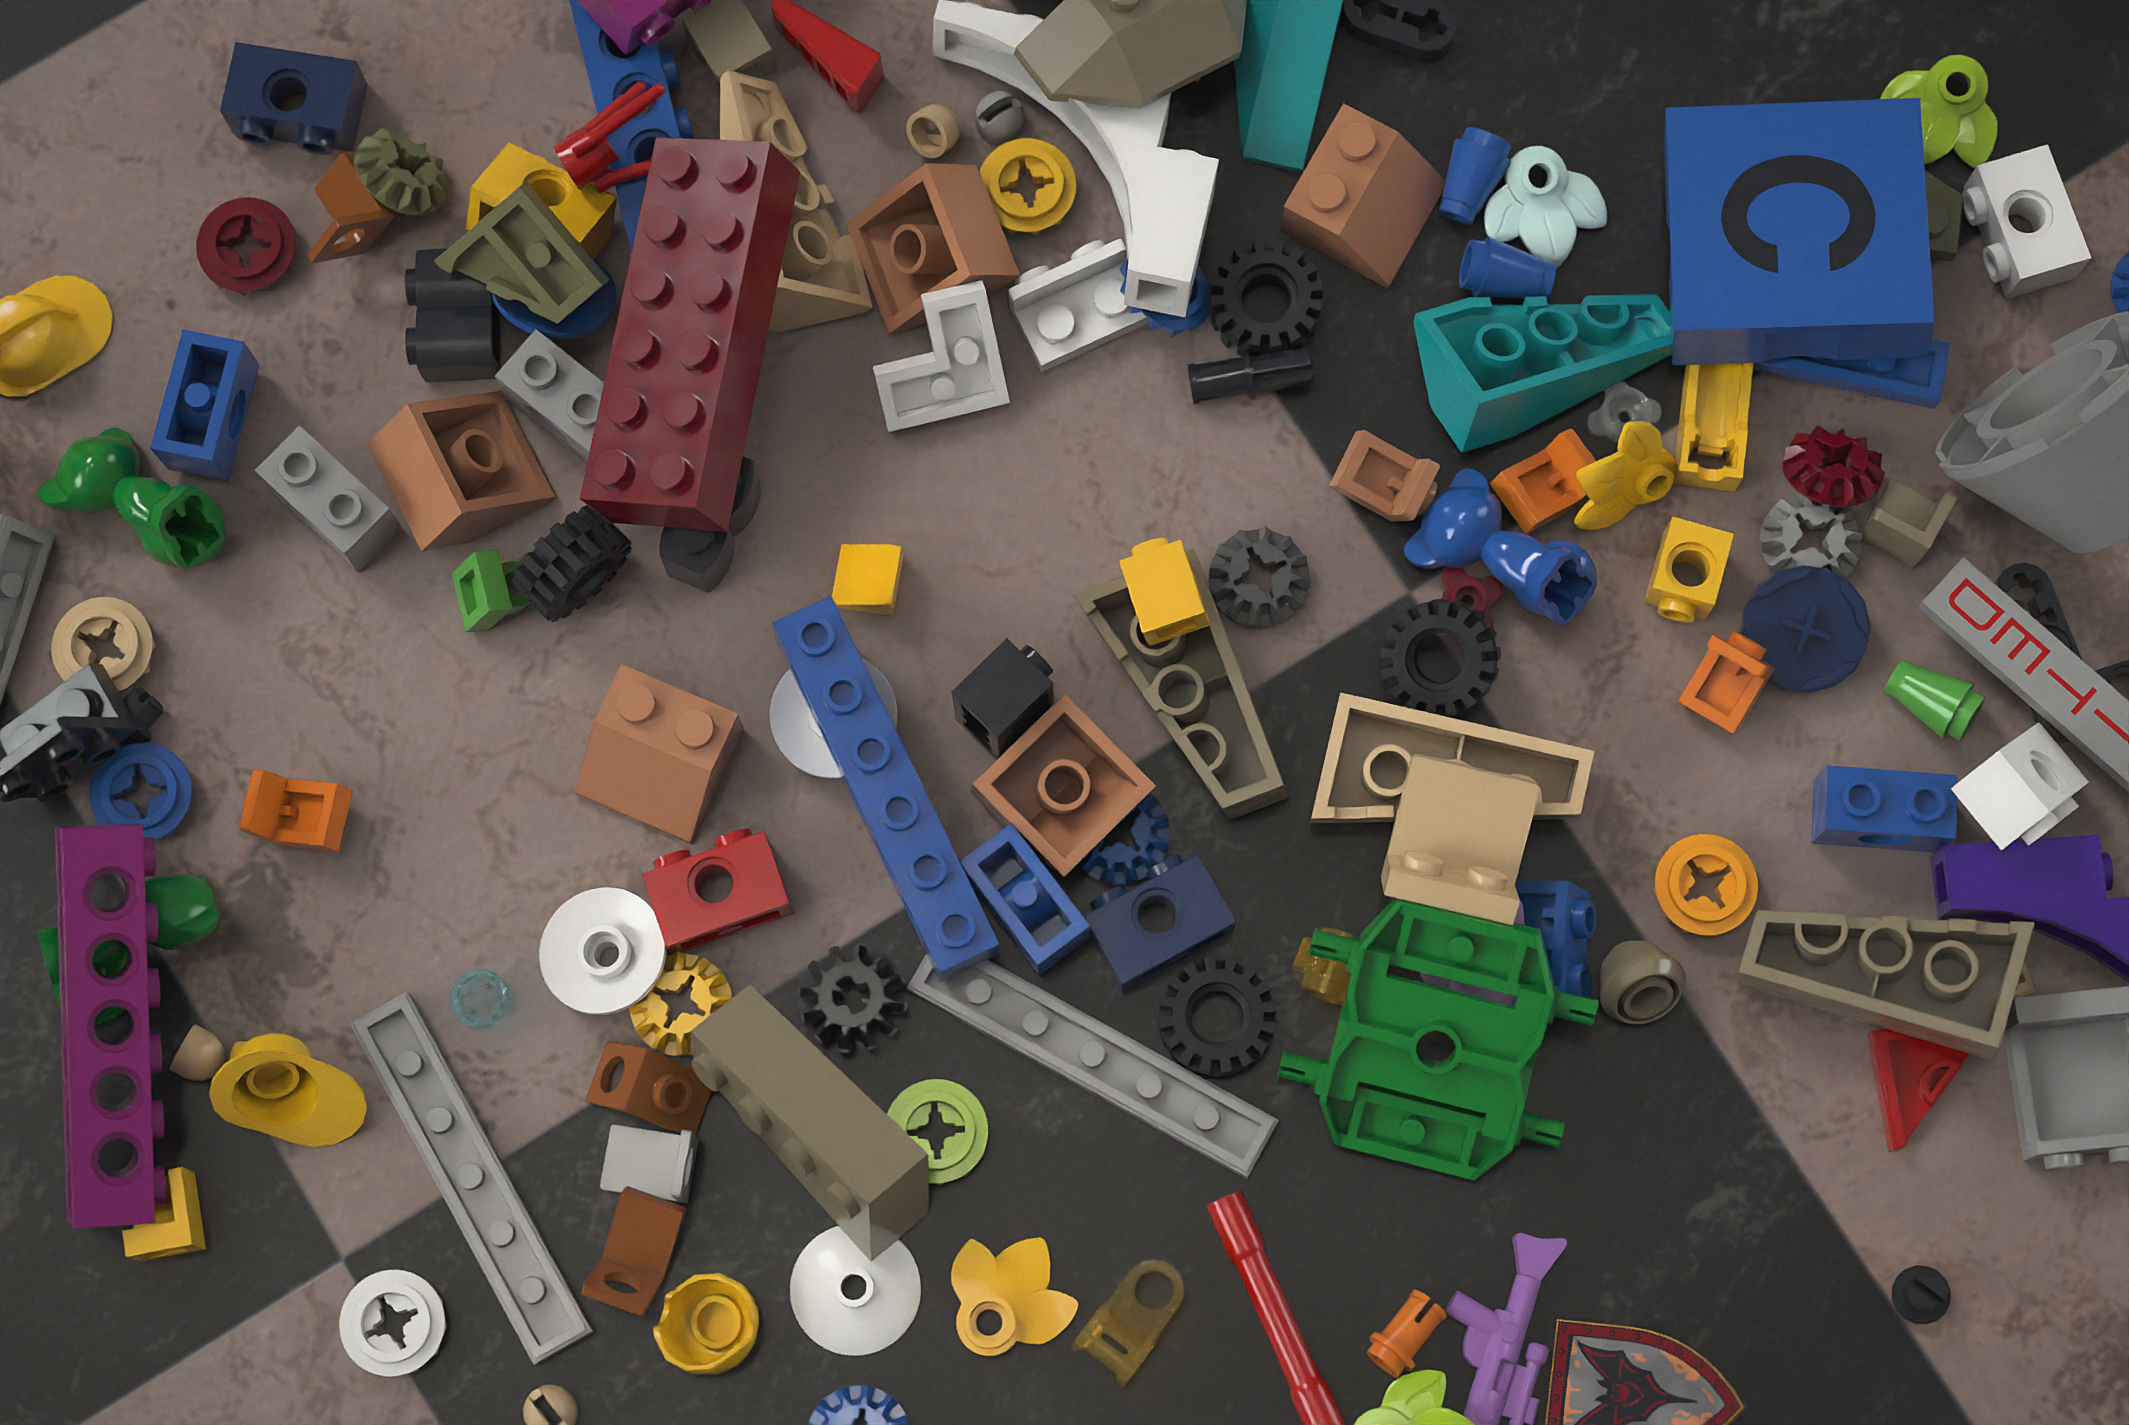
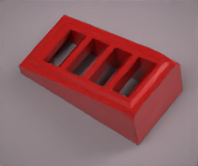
M773 0L770 7L774 25L778 32L851 109L860 114L884 80L880 53L791 0Z

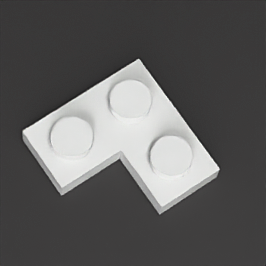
M982 280L921 294L933 352L872 366L888 432L1010 403L986 289Z

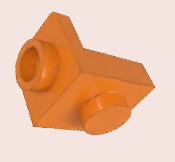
M1567 429L1561 432L1544 450L1501 471L1490 485L1524 533L1528 534L1577 508L1588 497L1578 483L1576 472L1596 461L1575 431Z
M1733 630L1728 640L1719 635L1711 636L1706 645L1709 649L1678 702L1732 734H1736L1775 670V667L1761 660L1767 651L1766 648Z
M255 769L252 772L248 792L243 803L240 830L278 846L339 852L353 790L338 783L287 779L268 770Z

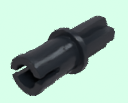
M1306 348L1254 356L1249 355V350L1242 351L1243 357L1195 365L1194 363L1187 364L1193 404L1249 394L1250 400H1256L1255 393L1310 385L1314 381L1312 357L1309 349Z

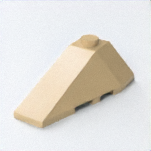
M727 70L720 78V140L771 142L800 171L769 330L782 332L867 312L872 308L863 266L851 235L840 236L827 210V207L834 203V200L826 184L816 186L801 157L805 154L807 145L776 82Z

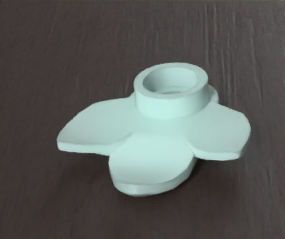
M1530 146L1520 150L1510 159L1511 163L1505 173V185L1488 199L1484 212L1485 229L1487 236L1501 242H1507L1520 236L1531 255L1539 257L1546 262L1555 263L1556 268H1558L1572 250L1577 234L1576 227L1597 229L1606 225V205L1598 187L1589 177L1567 171L1562 158L1552 149L1544 146ZM1533 165L1542 167L1547 174L1546 184L1542 188L1533 186L1528 179V172Z

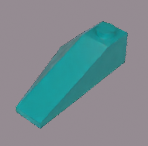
M1247 0L1242 51L1239 58L1233 60L1243 161L1302 174L1344 0Z
M1657 294L1585 296L1581 304L1551 305L1547 304L1546 296L1525 297L1523 305H1492L1490 297H1469L1416 313L1413 321L1430 408L1461 453L1514 437L1671 355L1670 311Z

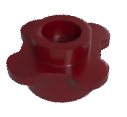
M1451 567L1447 569L1441 578L1444 586L1441 599L1454 602L1456 600L1461 601L1466 596L1471 597L1473 605L1467 608L1473 611L1476 609L1485 616L1483 620L1488 627L1493 626L1494 622L1490 616L1493 605L1503 594V588L1499 580L1492 576L1484 579L1469 576L1463 568Z

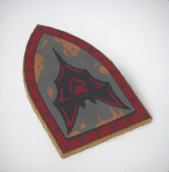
M1557 1319L1545 1425H1730L1746 1409L1735 1389L1718 1369L1695 1350L1671 1337L1651 1330Z

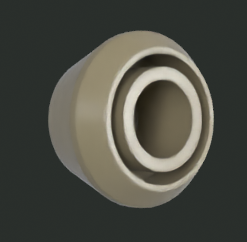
M1625 941L1615 946L1601 965L1600 1002L1606 1014L1613 1019L1629 1024L1652 1022L1666 1015L1676 1006L1685 987L1686 975L1680 963L1655 944L1648 941Z

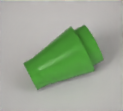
M1904 659L1899 662L1884 689L1886 694L1898 700L1942 739L1948 734L1959 741L1964 738L1972 726L1986 699L1985 696L1973 690L1975 683L1913 665Z

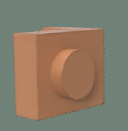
M1359 430L1355 432L1329 487L1391 522L1412 521L1416 515L1420 516L1427 510L1435 497L1437 483L1433 480L1440 468V464L1429 458L1415 459L1366 430Z

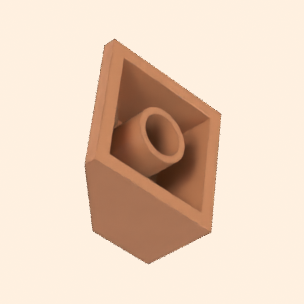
M1343 103L1283 207L1280 232L1389 289L1440 200L1446 180L1398 131Z
M926 163L846 223L889 334H898L927 323L921 294L982 280L988 299L1020 276L977 165Z
M502 391L408 403L368 442L421 551L470 543L550 503L555 498Z
M620 664L594 719L575 794L692 844L744 732L740 717L736 712Z
M1064 694L972 784L970 792L1004 827L1012 823L1032 851L1064 878L1156 785Z

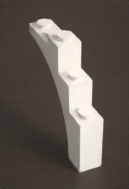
M939 0L933 22L932 56L979 69L1021 89L1063 121L1088 148L1107 178L1124 222L1128 270L1123 305L1185 317L1214 196L1219 159L1201 156L1199 153L1191 150L1176 151L1162 148L1168 121L1171 93L1142 108L1096 105L1069 98L1068 102L1049 101L1014 55L1016 47L1043 19L1029 14L1017 15L987 9L969 2L957 3Z

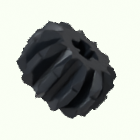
M858 943L853 951V961L845 963L844 955L839 946H834L829 949L830 958L835 966L830 971L817 961H812L808 965L809 972L821 984H802L798 987L800 998L819 1002L800 1012L801 1020L804 1024H814L824 1020L814 1036L820 1045L828 1043L839 1031L838 1049L841 1054H850L853 1049L854 1036L861 1035L865 1049L871 1053L877 1050V1043L871 1032L876 1027L891 1038H894L898 1033L897 1026L885 1016V1013L897 1015L907 1013V1001L898 997L888 996L904 988L906 981L902 974H893L882 978L891 965V958L885 953L876 957L868 967L866 966L868 949L865 944ZM851 985H855L859 993H867L869 991L871 993L870 1000L862 999L865 1009L854 1014L851 1013L847 1005L836 1007L837 999H845L842 990Z

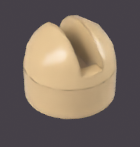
M936 103L925 106L910 116L906 126L907 136L911 145L919 154L927 158H937L954 147L961 135V127L956 120L958 116L954 110L947 105ZM928 123H935L938 128L930 131Z
M195 1024L181 1044L169 1070L192 1081L210 1079L215 1076L224 1064L225 1052L223 1045L215 1034Z
M553 1384L542 1385L534 1389L526 1398L523 1406V1417L526 1425H551L544 1413L535 1404V1401L543 1395L563 1421L558 1425H575L578 1418V1405L575 1397L567 1389Z

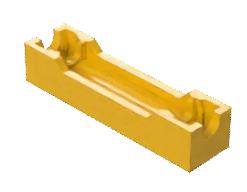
M1754 363L1685 366L1675 454L1677 471L1673 484L1735 492L1743 479L1748 435L1747 419ZM1693 448H1697V454L1722 457L1723 452H1726L1725 464L1728 466L1724 465L1722 469L1716 470L1702 468L1698 462L1689 461V455Z

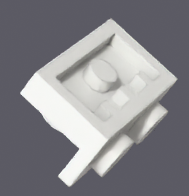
M1117 239L1108 244L1104 240L1088 243L1072 254L1071 261L1051 270L1048 266L1033 268L1018 277L1015 281L1016 286L1008 290L1009 309L1041 373L1149 324L1148 317L1142 312L1131 313L1132 307L1123 305L1124 294L1120 292V288L1125 278L1119 269L1127 260V249L1122 239Z

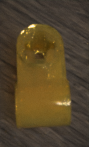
M1149 1260L1138 1264L1130 1271L1109 1301L1106 1300L1100 1306L1070 1348L1078 1354L1083 1351L1089 1353L1116 1374L1115 1383L1124 1388L1159 1341L1157 1339L1179 1310L1183 1302L1184 1285L1180 1274L1173 1266L1163 1261ZM1151 1272H1159L1166 1275L1172 1281L1174 1287V1295L1171 1302L1159 1310H1149L1143 1307L1137 1301L1135 1295L1139 1279ZM1102 1334H1108L1126 1348L1128 1353L1126 1355L1121 1354L1102 1339Z

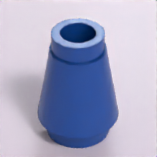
M1467 127L1462 139L1454 140L1442 203L1438 211L1452 220L1472 225L1476 215L1479 214L1506 173L1507 168H1509L1508 166L1511 161L1507 157L1512 148L1511 144L1490 132Z
M1487 236L1484 241L1471 239L1466 246L1462 258L1459 286L1460 288L1472 290L1473 297L1525 298L1546 296L1547 300L1554 285L1556 265L1490 236Z

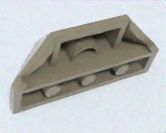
M1063 0L1016 47L1014 55L1049 101L1068 102L1069 98L1096 105L1142 108L1239 58L1242 51L1247 0Z

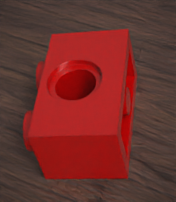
M750 828L729 832L714 840L716 846L714 849L691 856L690 850L675 851L656 859L653 862L654 870L642 873L665 946L671 955L677 951L684 953L794 914L765 831L752 835ZM720 873L728 875L733 879L732 891L723 901L710 903L700 898V886L708 876Z

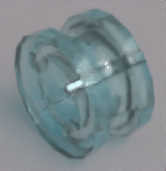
M473 969L462 974L455 981L450 992V1005L454 1015L461 1022L478 1030H488L499 1026L509 1016L513 1007V995L509 985L497 974L486 969ZM485 983L484 987L490 992L496 989L497 1000L488 1003V1014L477 1017L478 1011L472 1007L468 1010L466 1009L465 999L475 995L476 984Z

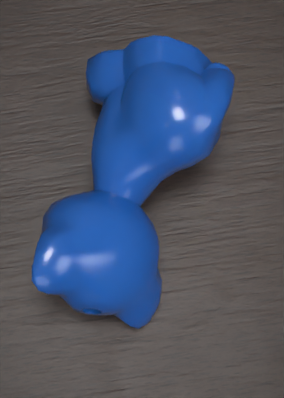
M1465 468L1459 471L1449 489L1434 497L1427 510L1423 513L1421 528L1405 544L1404 555L1413 565L1424 569H1434L1440 566L1461 569L1469 567L1482 559L1490 573L1504 583L1523 607L1538 615L1547 616L1559 625L1567 624L1581 612L1589 598L1594 594L1597 586L1596 567L1587 551L1573 542L1557 540L1543 545L1528 534L1501 530V503L1491 493L1488 480L1482 473L1474 469Z

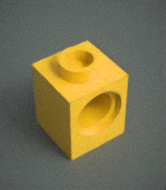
M1672 516L1661 538L1644 603L1658 607V614L1670 620L1684 623L1694 622L1695 618L1705 620L1715 606L1734 534ZM1683 562L1695 566L1701 574L1702 584L1690 587L1679 583L1672 573V565Z
M1167 538L1148 540L1131 549L1132 556L1119 560L1142 633L1149 646L1211 625L1187 552L1181 540L1169 543Z

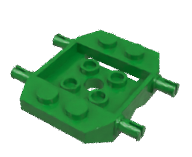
M1394 898L1363 930L1360 937L1353 936L1352 939L1320 931L1317 928L1314 929L1308 956L1312 955L1346 964L1345 972H1349L1350 977L1329 1059L1322 1057V1060H1317L1283 1050L1277 1077L1315 1086L1314 1094L1320 1095L1319 1102L1334 1145L1474 1181L1513 1150L1514 1145L1519 1146L1520 1139L1553 1146L1556 1149L1559 1148L1565 1121H1557L1527 1113V1109H1524L1532 1070L1547 1023L1552 1024L1553 1018L1557 1017L1592 1027L1595 1020L1594 1015L1597 1012L1598 999H1590L1562 992L1560 987L1554 986L1540 929L1514 923L1512 926ZM1390 964L1517 997L1515 1006L1420 981L1398 977L1386 972ZM1441 1031L1452 1038L1455 1049L1445 1059L1431 1060L1424 1057L1419 1051L1417 1042L1425 1033Z

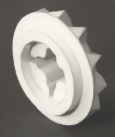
M402 1270L377 1272L359 1282L347 1296L341 1310L339 1322L341 1340L351 1359L366 1371L386 1377L416 1372L438 1353L443 1334L447 1329L443 1300L434 1288L418 1275ZM382 1298H385L387 1304L391 1305L398 1313H413L417 1310L419 1314L411 1317L412 1321L403 1326L405 1334L403 1340L406 1345L404 1349L401 1343L396 1342L392 1335L368 1336V1334L376 1331L377 1326L385 1321L383 1313L385 1307L381 1300Z

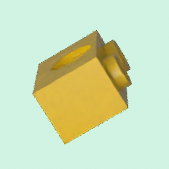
M508 142L471 186L466 229L470 230L518 187L528 182L594 260L611 239L617 196L607 191L599 194L593 183L579 190L566 170L548 162L541 156L532 154Z

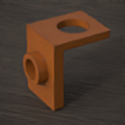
M353 151L341 152L314 188L315 193L333 218V222L307 254L312 264L365 254L395 216L392 210L372 196L360 181L354 165L355 154ZM344 235L346 240L334 245V243Z
M608 1041L585 1101L596 1106L629 1113L681 1135L682 1130L692 1131L696 1135L712 1090L705 1086L693 1068L647 1048ZM624 1060L625 1067L622 1079L618 1086L609 1092L608 1082L614 1067Z
M626 1186L621 1192L602 1258L584 1282L581 1294L642 1316L664 1284L686 1208ZM605 1282H623L631 1285L638 1292L631 1294L622 1293L610 1288Z

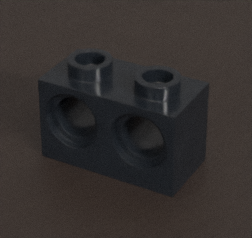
M1006 638L951 692L955 720L998 760L1054 705V685L1048 678L1053 673L1052 668L1029 645H1025L1019 650Z

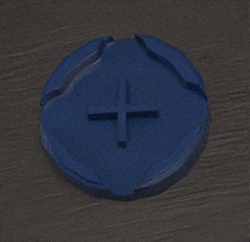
M1798 565L1774 572L1755 587L1743 608L1740 634L1767 649L1761 660L1775 667L1769 681L1783 689L1811 693L1836 686L1856 670L1863 658L1862 655L1866 650L1867 641L1869 642L1871 623L1865 601L1850 581L1826 568Z

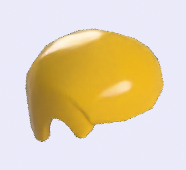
M721 1273L696 1274L665 1295L660 1322L653 1329L654 1338L665 1359L692 1374H720L738 1366L749 1354L757 1336L759 1309L755 1304L754 1297L743 1284Z

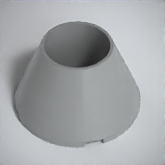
M2129 311L2113 314L2089 323L2050 343L2049 346L2055 355L2024 375L2017 365L1988 386L1962 410L1946 429L1936 447L1935 454L1941 461L1938 465L1945 475L2074 553L2084 554L2099 551L2129 537Z

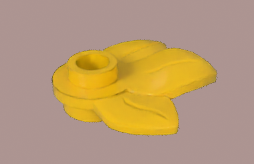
M1643 421L1625 423L1618 440V451L1576 472V478L1580 487L1591 499L1580 509L1574 519V523L1579 528L1585 530L1607 528L1623 519L1636 505L1659 500L1671 489L1676 476L1677 461L1669 451L1662 448L1661 433L1654 425Z
M1039 1237L1016 1242L1003 1250L996 1258L984 1245L974 1239H970L957 1254L951 1271V1284L962 1303L957 1314L956 1326L961 1341L972 1352L982 1356H996L1008 1351L1016 1342L1044 1344L1058 1336L1074 1318L1078 1308V1301L1067 1294L1047 1290L1050 1280V1257L1044 1239ZM985 1311H994L1002 1318V1327L995 1335H984L977 1328V1319Z

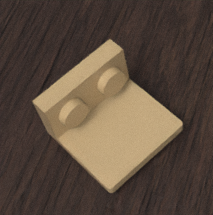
M1414 754L1411 757L1381 873L1384 895L1513 926L1520 902L1515 882L1540 792L1538 784L1535 781L1421 754Z

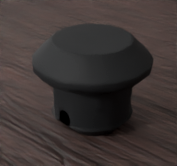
M132 688L123 701L139 729L128 737L136 743L150 742L152 734L148 729L163 715V706L143 688Z
M1915 1265L1904 1269L1893 1283L1892 1301L1896 1311L1905 1320L1914 1324L1926 1325L1938 1321L1949 1307L1951 1291L1947 1280L1939 1271L1929 1266Z

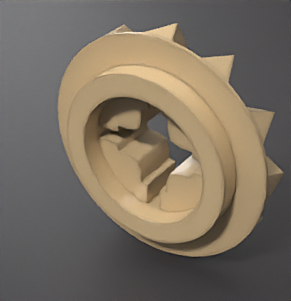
M97 597L77 604L62 617L54 631L51 654L55 669L60 677L66 681L87 664H93L96 660L95 652L82 640L84 636L91 640L96 638L105 641L110 633L114 634L115 632L116 635L114 636L113 643L120 649L124 658L116 657L113 659L111 657H104L99 664H103L118 692L131 691L133 684L142 674L150 672L149 662L152 651L156 648L148 620L133 605L117 598Z

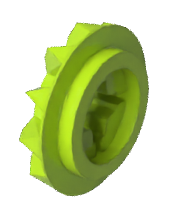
M930 1079L913 1084L901 1092L893 1101L887 1115L907 1134L908 1132H918V1128H925L929 1125L932 1105L938 1104V1113L942 1115L944 1125L955 1126V1129L965 1128V1132L955 1133V1136L945 1138L943 1143L944 1149H941V1159H935V1151L931 1150L929 1140L918 1139V1136H910L928 1153V1183L941 1185L966 1176L978 1163L985 1152L989 1129L982 1105L968 1089L952 1081Z

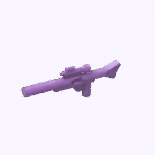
M1517 1233L1513 1236L1517 1274L1505 1311L1495 1309L1494 1312L1458 1290L1454 1293L1445 1309L1447 1315L1467 1326L1463 1340V1356L1470 1365L1477 1368L1463 1416L1475 1425H1499L1501 1416L1510 1419L1508 1425L1534 1424L1540 1400L1533 1398L1532 1394L1540 1367L1546 1363L1549 1350L1545 1345L1532 1342L1528 1345L1525 1355L1527 1360L1526 1367L1518 1365L1517 1362L1541 1280L1567 1246L1565 1238L1539 1239L1524 1233Z

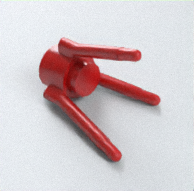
M637 82L585 126L566 136L567 139L553 147L579 190L593 182L599 194L618 183L648 175L651 160L611 171L609 165L619 160L607 137L660 98L666 90L663 84H655L646 91V84L644 82Z

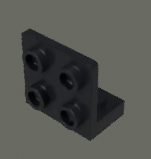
M87 664L0 730V743L7 754L0 761V799L2 802H11L19 798H38L40 802H46L63 795L73 787L74 781L72 778L86 767L100 765L116 756L121 750L119 743L139 729L103 664Z

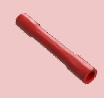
M1242 1190L1208 1204L1206 1208L1228 1258L1237 1267L1288 1382L1290 1396L1302 1424L1346 1425L1327 1381L1320 1375L1267 1257L1265 1242Z

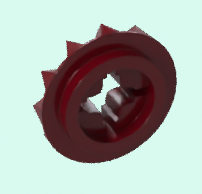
M252 197L236 198L215 208L202 223L196 241L197 257L204 273L220 289L225 288L236 291L243 296H246L250 291L259 289L270 291L272 284L282 275L290 274V263L294 252L298 251L293 226L284 212L266 200ZM250 225L257 243L267 246V248H263L262 251L252 252L251 260L247 261V267L245 268L239 253L235 250H229V248H233V245L244 243L245 235L249 234Z
M1818 425L1810 435L1796 433L1790 446L1786 447L1782 459L1783 473L1790 485L1808 499L1828 506L1851 507L1869 501L1878 493L1885 472L1881 469L1882 454L1868 450L1867 438L1865 437L1857 439L1847 437L1843 427L1836 434L1829 433ZM1824 460L1829 463H1834L1838 460L1845 464V466L1837 463L1831 467L1826 466L1824 469H1822Z

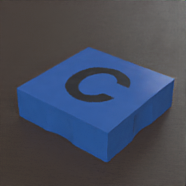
M1920 98L1666 108L1664 167L1666 220L1670 230L1671 253L1669 301L1672 365L1762 363L1768 360L1791 356H1817L1834 360L1928 357L1935 320Z

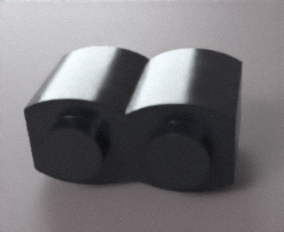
M448 248L417 250L415 268L406 269L405 291L408 305L417 306L415 327L407 328L405 333V348L409 365H417V369L425 383L496 379L495 375L501 369L500 311L493 301L492 293L485 290L487 284L458 270L449 273L439 268L434 260Z
M744 456L742 458L728 532L663 528L659 552L669 577L707 593L712 591L723 580L733 560L735 549L734 537L742 532L750 523L759 504L761 486L753 460Z

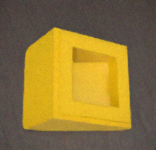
M841 544L832 593L836 607L893 617L904 558L902 546L891 544Z

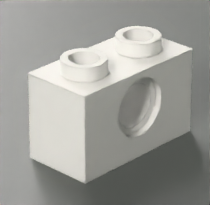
M2048 144L1984 163L1975 168L1963 187L1962 206L1968 222L1972 226L1978 225L1986 246L1983 249L1986 271L1993 282H2000L2005 298L2009 299L2075 279L2089 262L2091 255ZM2020 215L2026 218L2031 223L2034 232L2022 233L2016 230L2011 225L2008 216Z
M2038 722L1997 751L1953 786L1951 790L2002 850L2019 836L2029 846L2077 809L2079 805L2071 796L2089 783V781Z

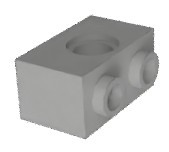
M535 329L498 371L495 378L509 402L587 463L604 383Z
M300 425L254 470L271 493L358 573L402 529L390 508Z

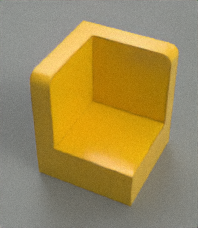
M184 1167L168 1169V1176H165L166 1202L165 1205H154L155 1223L133 1225L134 1229L122 1231L126 1257L142 1262L206 1249L195 1172Z

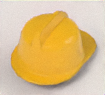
M53 276L36 282L15 295H7L0 298L1 395L6 397H27L43 390L53 382L88 363L103 350L112 333L113 313L107 297L93 283L77 276Z
M267 1033L255 1036L246 1042L236 1041L230 1053V1061L226 1062L215 1074L209 1091L213 1109L225 1121L291 1143L311 1147L334 1145L351 1137L363 1124L367 1110L364 1091L351 1075L332 1065L315 1060L312 1052L299 1039L282 1033Z

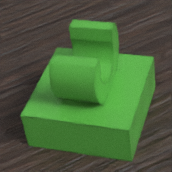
M498 549L474 551L452 572L466 632L489 630L505 615L516 614L530 603L523 594L513 595L509 593L506 581L515 578L513 575L515 569L521 566L522 563L517 561L501 563Z

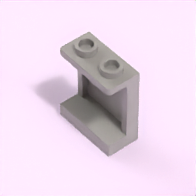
M2129 986L2013 998L2003 1035L2023 1161L2044 1159L2045 1170H2061L2085 1166L2084 1155L2109 1153L2110 1164L2129 1163Z

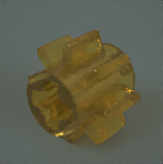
M1329 927L1321 928V931L1353 939V935ZM1304 936L1292 966L1293 971L1304 974L1299 989L1322 1001L1342 1006L1350 973L1345 972L1346 964L1312 955L1308 956L1312 939Z

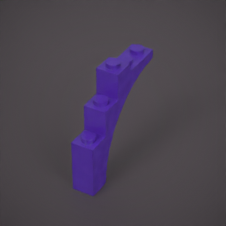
M2099 835L2037 839L2029 846L2024 840H2014L2002 850L1995 842L1944 845L1930 857L1938 920L1970 919L2009 924L2010 921L2035 922L2033 932H2038L2086 953L2129 983V897L2107 899L2106 891H2110L2113 886V866L2110 855L2107 852H2101Z

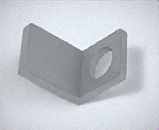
M612 1125L600 1188L604 1191L621 1193L626 1186L668 1201L688 1204L699 1143L698 1137L689 1130H682L681 1135Z

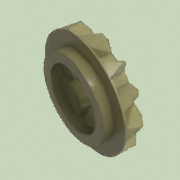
M380 128L372 137L365 136L354 155L356 173L364 187L382 204L403 214L422 216L433 213L447 198L445 193L451 182L448 176L441 172L444 160L430 156L425 151L426 142L417 145L410 140L404 130L396 135H392L389 131ZM395 163L401 168L400 170L397 167L392 168Z

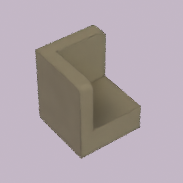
M715 0L701 10L682 19L690 48L699 62L706 61L718 81H720L722 74L727 70L740 73L756 63L765 76L777 71L772 48L742 0Z
M1891 479L1861 531L1863 533L1862 540L1914 568L1930 549L1958 497L1946 491L1936 503Z

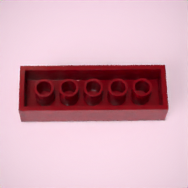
M656 138L580 494V500L613 523L728 532L800 177V171L771 142Z

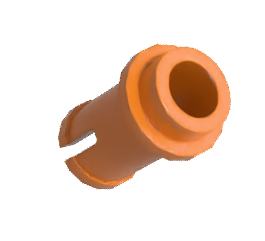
M1413 1290L1410 1293L1409 1299L1381 1334L1373 1332L1369 1337L1372 1345L1366 1352L1367 1355L1381 1369L1396 1378L1403 1370L1412 1371L1415 1367L1412 1358L1438 1325L1447 1318L1446 1312L1435 1303L1420 1322L1416 1323L1415 1317L1430 1300V1297L1418 1290Z

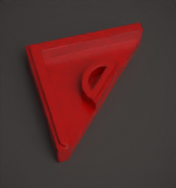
M1889 1029L1873 1030L1867 1033L1888 1152L1899 1151L1904 1148L1909 1137L1929 1109L1934 1106L1970 1053Z

